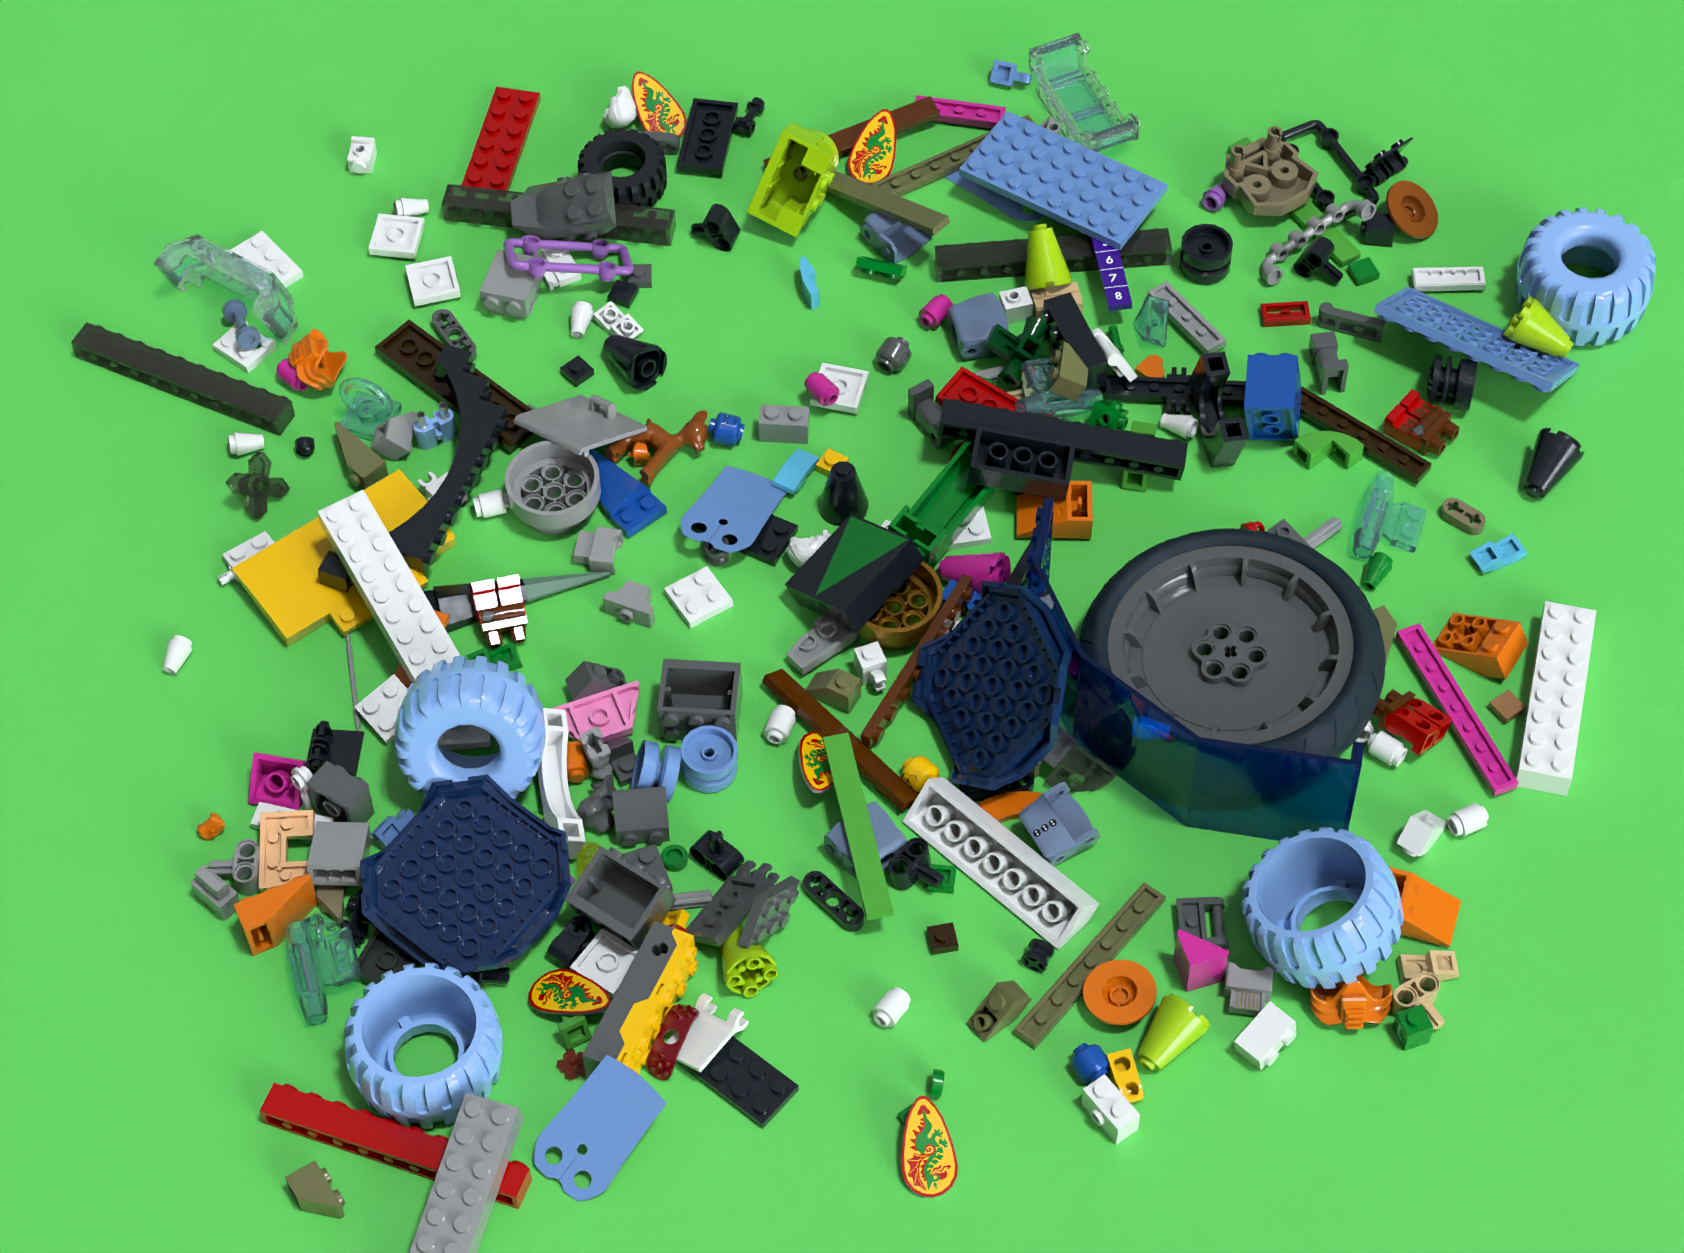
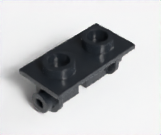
M359 889L355 897L350 896L345 911L349 912L348 918L342 921L338 933L342 935L340 946H343L346 940L351 941L350 944L354 947H360L361 944L365 943L369 925L360 922V919L369 921L361 912L362 889Z

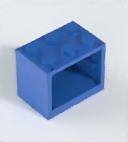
M1256 353L1255 355H1248L1244 411L1249 440L1294 441L1299 437L1302 385L1297 355L1282 353L1280 355Z

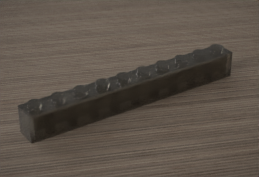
M448 184L441 204L444 220L514 228L512 225L510 202L520 196L522 192ZM614 203L616 227L606 234L597 235L598 238L671 246L676 228L675 210Z
M1168 228L1136 230L1123 248L1119 250L1123 268L1171 265L1172 246ZM1083 234L1056 237L1069 272L1098 270L1090 236ZM1028 239L935 246L934 262L937 283L1025 276Z
M86 322L71 341L76 358L275 435L281 436L295 417L292 401L285 396H278L264 388L249 385L243 380L228 377L226 374L210 370L204 365L189 362L181 356L176 357L168 354L162 349H155L141 341L129 339L121 333L108 331L100 325L95 326Z

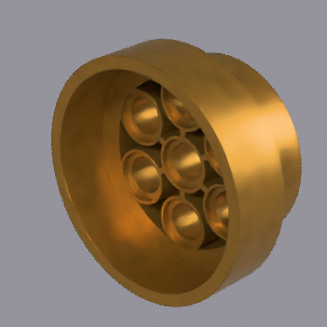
M923 561L903 584L888 596L883 605L870 618L873 620H868L857 632L870 643L878 641L880 647L886 650L907 649L919 643L942 608L943 589L937 573Z

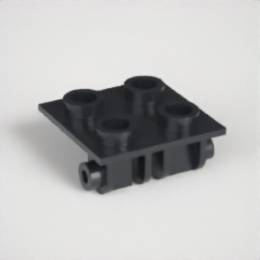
M1411 137L1405 142L1400 139L1390 147L1389 151L1382 150L1373 157L1374 160L1365 166L1366 171L1363 174L1371 175L1375 180L1374 185H1379L1402 169H1405L1408 159L1402 156L1400 152L1413 138Z
M320 721L316 725V729L313 728L306 762L307 768L312 774H315L328 761L335 766H342L351 776H356L364 731L332 730L329 722Z

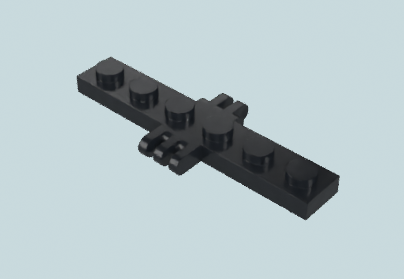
M1172 367L1171 374H1167V378L1137 377L1132 382H1129L1125 376L1120 378L1115 375H1107L1105 400L1166 403V414H1171L1172 407H1176V415H1181V407H1185V415H1190L1191 404H1194L1188 383L1191 375H1186V367H1181V375H1177V367ZM1226 381L1222 395L1223 405L1244 406L1246 381Z

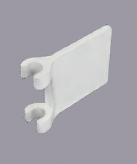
M705 993L701 994L697 1000L695 1008L699 1010V1016L693 1022L676 1061L700 1073L736 1032L744 1030L749 1023L748 1020L742 1018L744 1012L737 1008L730 1012L727 1022L712 1015L717 1010V1005L710 1003L713 998ZM676 1031L666 1043H675L679 1038V1033Z

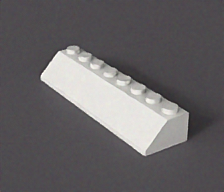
M944 777L927 780L903 819L907 826L1057 949H1061L1088 923L1100 904Z

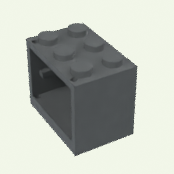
M663 659L657 705L660 739L669 741L683 740L691 730L700 726L713 725L731 733L737 742L743 693L741 663Z
M600 846L565 898V901L578 915L587 917L591 923L601 929H605L639 950L653 922L661 923L675 903L676 898L671 893L673 889L667 885L668 882L656 874L651 877L639 863L633 860L629 863L618 850L612 847L607 850Z

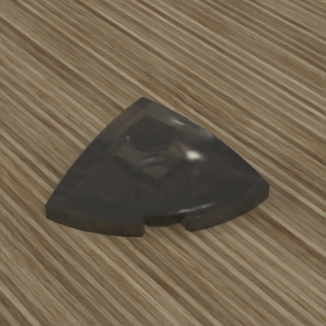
M1076 743L1044 782L1051 787L1058 783L1066 782L1070 789L1068 793L1088 790L1092 792L1107 785L1118 773Z

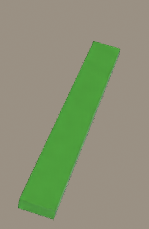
M1245 137L1228 146V153L1231 154L1232 146L1242 145L1245 147L1252 142ZM1310 200L1288 213L1304 230L1307 229L1306 223L1311 217L1315 216L1318 219H1322L1325 216ZM1333 223L1326 226L1323 234L1312 236L1314 240L1318 237H1325L1331 240L1335 250L1330 256L1340 267L1360 258L1361 252Z
M849 733L823 737V745L866 920L893 916V908Z

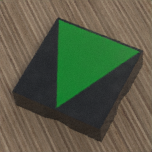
M851 514L784 585L799 605L819 614L831 616L836 622L859 631L883 605L888 596L903 584L925 558L912 539Z

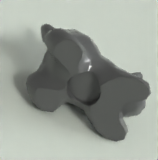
M606 775L603 782L590 784L594 791L588 798L580 802L576 810L578 816L582 819L583 827L604 833L614 826L615 819L611 813L613 808L612 791L618 790L614 787L612 775Z

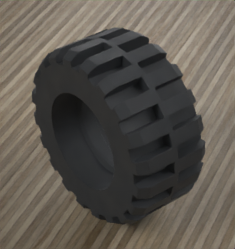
M618 128V131L608 130L603 135H596L593 141H589L584 146V149L579 154V174H598L622 167L639 170L625 177L612 176L616 216H621V214L629 216L634 215V212L637 211L640 213L646 211L648 206L652 207L657 203V199L659 200L663 196L667 186L666 159L662 147L659 146V143L654 138L650 139L648 134L644 132L640 134L635 129L626 131L624 128Z

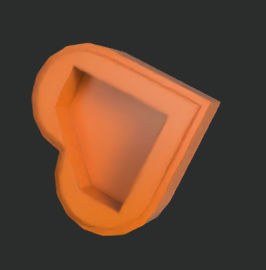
M1157 355L1148 356L1135 368V373L1139 377L1164 378L1165 371L1162 358Z

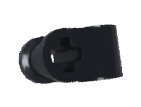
M583 915L573 917L561 933L551 942L547 950V956L570 970V966L594 939L591 921Z

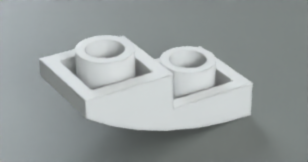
M612 301L595 312L592 317L610 335L619 334L635 339L644 331L629 314L624 315Z

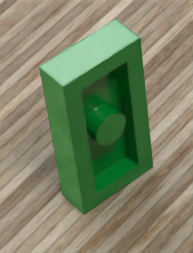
M866 256L857 257L856 267L862 268L861 272L875 274L878 271L884 273V277L898 280V276L906 275L907 266Z

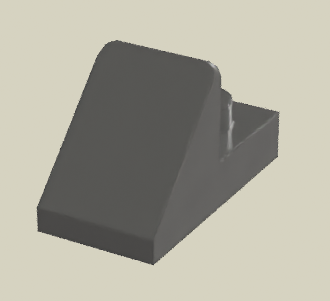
M624 735L604 743L608 745L611 751L609 763L612 765L613 772L621 787L631 784L636 760L633 741Z

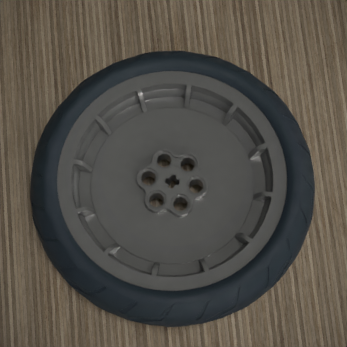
M1240 528L1192 532L1161 542L1128 561L1104 584L1091 603L1080 631L1076 658L1079 686L1087 710L1098 730L1118 753L1142 771L1178 787L1213 794L1258 793L1277 789L1303 780L1335 761L1357 740L1369 722L1381 695L1386 665L1385 647L1379 621L1366 595L1340 566L1315 549L1288 537ZM1146 713L1164 721L1172 722L1171 738L1140 739V736L1133 735L1136 715Z

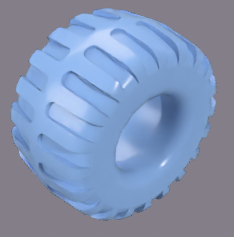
M1578 207L1575 209V212L1565 209L1558 211L1555 217L1552 215L1547 216L1540 222V225H1536L1530 232L1517 263L1515 290L1520 310L1528 296L1535 298L1569 335V340L1574 343V346H1584L1585 343L1600 346L1606 340L1610 342L1617 341L1624 333L1628 334L1636 327L1653 293L1656 258L1654 251L1651 249L1649 239L1646 235H1640V229L1634 223L1628 225L1624 222L1625 218L1621 215L1615 214L1613 217L1607 215L1606 210L1597 208L1595 212L1587 211L1586 207ZM1564 264L1589 265L1601 269L1610 275L1603 278H1587L1570 271Z
M465 655L456 656L451 663L441 660L433 664L431 671L425 669L416 677L415 683H412L407 689L395 722V751L398 757L399 768L403 775H408V783L415 791L423 790L424 798L432 782L451 779L453 782L468 780V777L488 774L511 798L515 799L518 791L523 792L530 785L532 777L536 775L546 742L544 710L542 703L538 699L536 689L532 684L526 685V677L518 670L512 673L508 670V664L499 660L496 664L487 662V657L476 656L475 660H466ZM459 725H473L485 729L494 736L499 744V752L488 756H465L445 749L438 744V740L448 729Z
M1320 827L1319 831L1316 832L1306 829L1299 831V835L1290 839L1288 836L1278 841L1279 845L1274 849L1268 848L1261 855L1262 861L1259 864H1253L1248 874L1250 880L1244 883L1242 911L1254 946L1268 965L1274 968L1276 973L1293 984L1299 982L1305 988L1314 989L1317 984H1321L1324 989L1336 988V983L1345 981L1346 984L1357 981L1356 977L1364 972L1367 975L1373 973L1377 969L1376 963L1380 959L1382 961L1388 959L1392 953L1390 945L1397 944L1401 935L1400 926L1403 925L1404 921L1402 901L1391 869L1379 852L1366 839L1361 836L1356 837L1354 833L1348 830L1340 829L1336 833L1331 827ZM1336 900L1354 904V907L1336 922L1319 929L1301 931L1305 917L1314 908L1326 902Z
M413 963L403 965V971L393 974L392 970H389L381 975L382 981L378 984L374 982L369 983L363 990L364 998H356L351 1006V1017L346 1019L344 1029L345 1061L348 1073L365 1103L371 1109L375 1108L378 1115L383 1119L396 1118L399 1125L408 1128L413 1123H420L422 1129L434 1128L433 1123L444 1121L445 1125L452 1124L456 1121V1116L459 1113L465 1093L487 1099L492 1092V1083L498 1081L503 1058V1035L499 1018L487 993L481 990L478 983L470 976L462 977L458 969L447 966L445 970H441L437 963H425L424 968H415ZM425 1032L440 1033L451 1038L458 1046L457 1062L438 1073L427 1076L408 1077L403 1076L396 1069L395 1059L397 1052L402 1044L415 1035Z

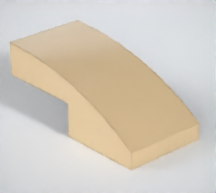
M1429 950L1426 955L1400 954L1396 959L1401 983H1405L1424 972L1435 974L1440 981L1458 978L1459 976L1455 951Z

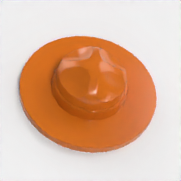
M1111 960L1100 964L1090 972L1083 986V998L1088 1011L1098 1020L1111 1025H1128L1141 1020L1151 1011L1157 997L1156 983L1151 973L1142 965L1129 960Z

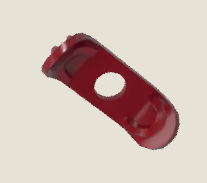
M678 1004L672 1006L668 1011L648 1056L647 1069L654 1078L668 1080L672 1076L679 1052L693 1022L699 1016L700 1012L690 1005ZM670 1030H675L679 1033L678 1040L673 1044L664 1042V1036Z

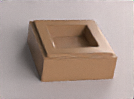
M1510 690L1490 701L1488 705L1504 724L1524 713L1526 706Z

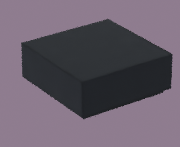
M617 279L607 296L608 302L612 301L614 304L630 308L639 292V286Z

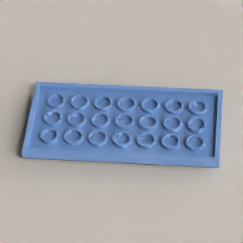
M1009 111L1004 114L959 168L960 176L1118 250L1123 248L1167 192L1168 184Z
M1408 286L1377 303L1374 310L1375 313L1380 315L1381 319L1387 322H1397L1406 331L1419 332L1428 341L1443 343L1445 348L1450 351H1460L1467 354V358L1472 361H1482L1489 364V368L1494 371H1504L1511 374V378L1516 381H1526L1533 384V388L1540 392H1551L1577 373L1580 366L1579 363L1566 357L1563 359L1559 356L1554 357L1512 342L1503 335L1504 329Z

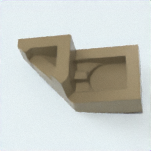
M318 885L316 897L317 902L320 904V912L323 914L329 913L334 917L336 923L341 924L345 911L344 897L346 886Z

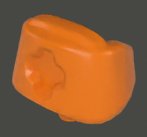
M636 442L632 452L628 453V457H633L635 466L646 465L651 459L645 443Z
M210 813L209 819L202 825H197V831L204 840L215 838L225 828L224 821L217 813Z

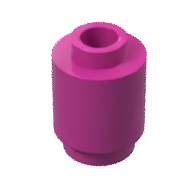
M943 294L934 296L919 311L920 322L925 327L936 328L948 317L947 310L953 305L952 301Z
M289 358L282 360L277 365V377L293 390L304 391L309 387L298 379L296 368L291 366Z
M813 372L806 378L804 382L806 391L822 406L832 405L837 401L839 388L824 374Z

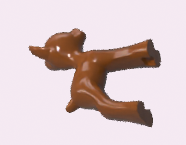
M698 411L691 421H688L677 434H670L648 418L645 424L647 431L617 440L608 445L605 450L606 458L616 464L627 451L633 449L636 442L645 443L647 448H652L656 451L650 461L639 471L642 476L640 479L641 483L650 488L661 468L674 456L681 446H687L696 453L702 452L705 449L708 425L704 423L707 419V411Z

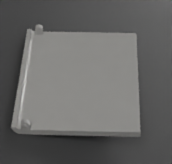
M583 395L575 396L518 414L513 423L584 457L589 456L590 449L647 431L646 425L616 412V405L597 395H592L590 399Z

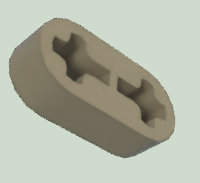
M1448 498L1442 504L1441 517L1446 522L1469 535H1478L1483 531L1486 520L1484 514L1457 498Z

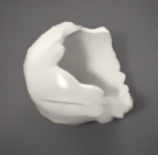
M625 85L619 86L616 96L610 99V107L605 109V115L602 118L611 128L625 127L637 115L636 106L628 87Z
M826 529L820 535H816V537H791L786 553L795 566L800 568L831 534Z

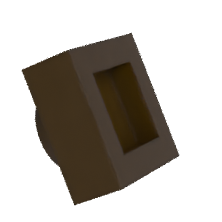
M953 922L927 927V936L932 955L958 951L959 945Z

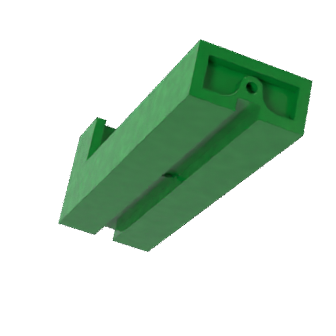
M965 442L911 509L905 505L888 526L889 530L912 539L925 558L924 562L932 568L997 489L967 483L974 445L971 442Z

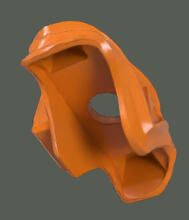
M312 329L301 341L291 346L293 351L288 354L291 366L296 368L297 377L301 382L315 390L323 391L324 389L334 387L336 378L347 360V353L344 351L329 352L327 350L328 341L325 339L324 334L317 329Z
M1360 974L1356 977L1357 981L1346 984L1345 981L1336 983V988L1324 989L1323 987L1310 989L1311 995L1309 998L1312 1003L1310 1008L1325 1025L1343 1023L1345 1029H1362L1364 1022L1378 1024L1387 1016L1393 997L1391 984L1376 986L1369 983Z

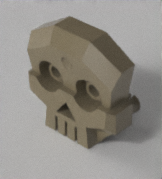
M1272 126L1268 128L1267 138L1262 137L1245 147L1242 145L1232 146L1231 154L1226 156L1222 187L1234 200L1240 201L1246 212L1251 215L1283 216L1306 204L1317 183L1319 172L1299 159V153L1288 142L1281 141L1283 130L1280 127Z

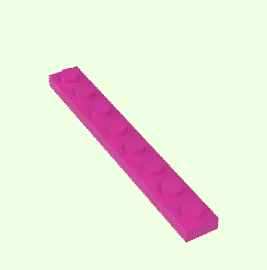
M1418 623L1397 631V640L1440 710L1452 718L1451 728L1493 796L1516 789L1519 782L1421 624Z

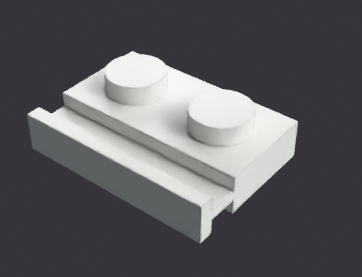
M541 249V252L532 255L533 257L543 258L546 262L576 264L568 250ZM546 272L543 277L550 291L554 290L553 287H562L582 279L581 273Z

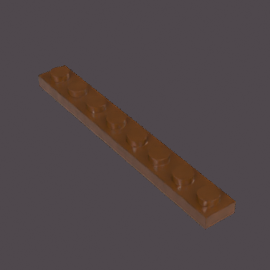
M965 574L961 576L862 731V743L869 749H872L876 742L879 743L882 740L888 722L892 723L898 714L897 708L901 702L907 701L914 681H919L921 666L917 665L920 646L949 633V627L952 622H957L964 603H968L972 599L974 589L971 577Z

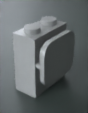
M498 249L480 289L482 307H486L494 313L525 318L533 311L539 296L538 288L543 277L533 278L529 276L528 271L511 268L508 265L505 251ZM515 253L516 259L518 261H528L530 258H538Z
M316 821L307 861L308 874L310 873L313 885L362 886L360 860L370 856L371 835L369 823Z

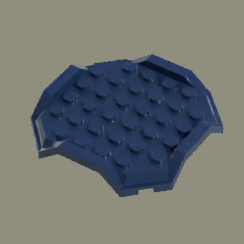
M981 580V600L950 633L927 642L919 648L917 665L921 666L919 682L914 681L911 700L936 723L954 762L949 782L987 790H996L1025 777L1057 745L1058 726L1062 713L1067 671L1072 649L1053 610L1026 586Z
M488 774L468 777L466 781L453 782L451 779L432 782L420 811L384 850L360 860L363 888L361 912L363 916L390 942L423 967H425V963H437L441 970H445L447 966L458 969L461 974L499 969L522 957L556 919L571 888L568 835L566 831L549 826L511 798Z

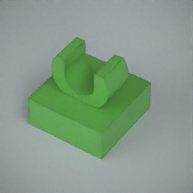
M561 1016L563 1022L557 1024L567 1050L592 1038L585 1016Z

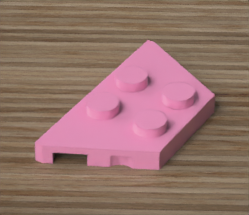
M636 680L551 709L566 711L568 737L573 741L581 742L579 738L581 734L591 728L599 727L602 733L601 739L604 743L633 733L640 690L639 682Z

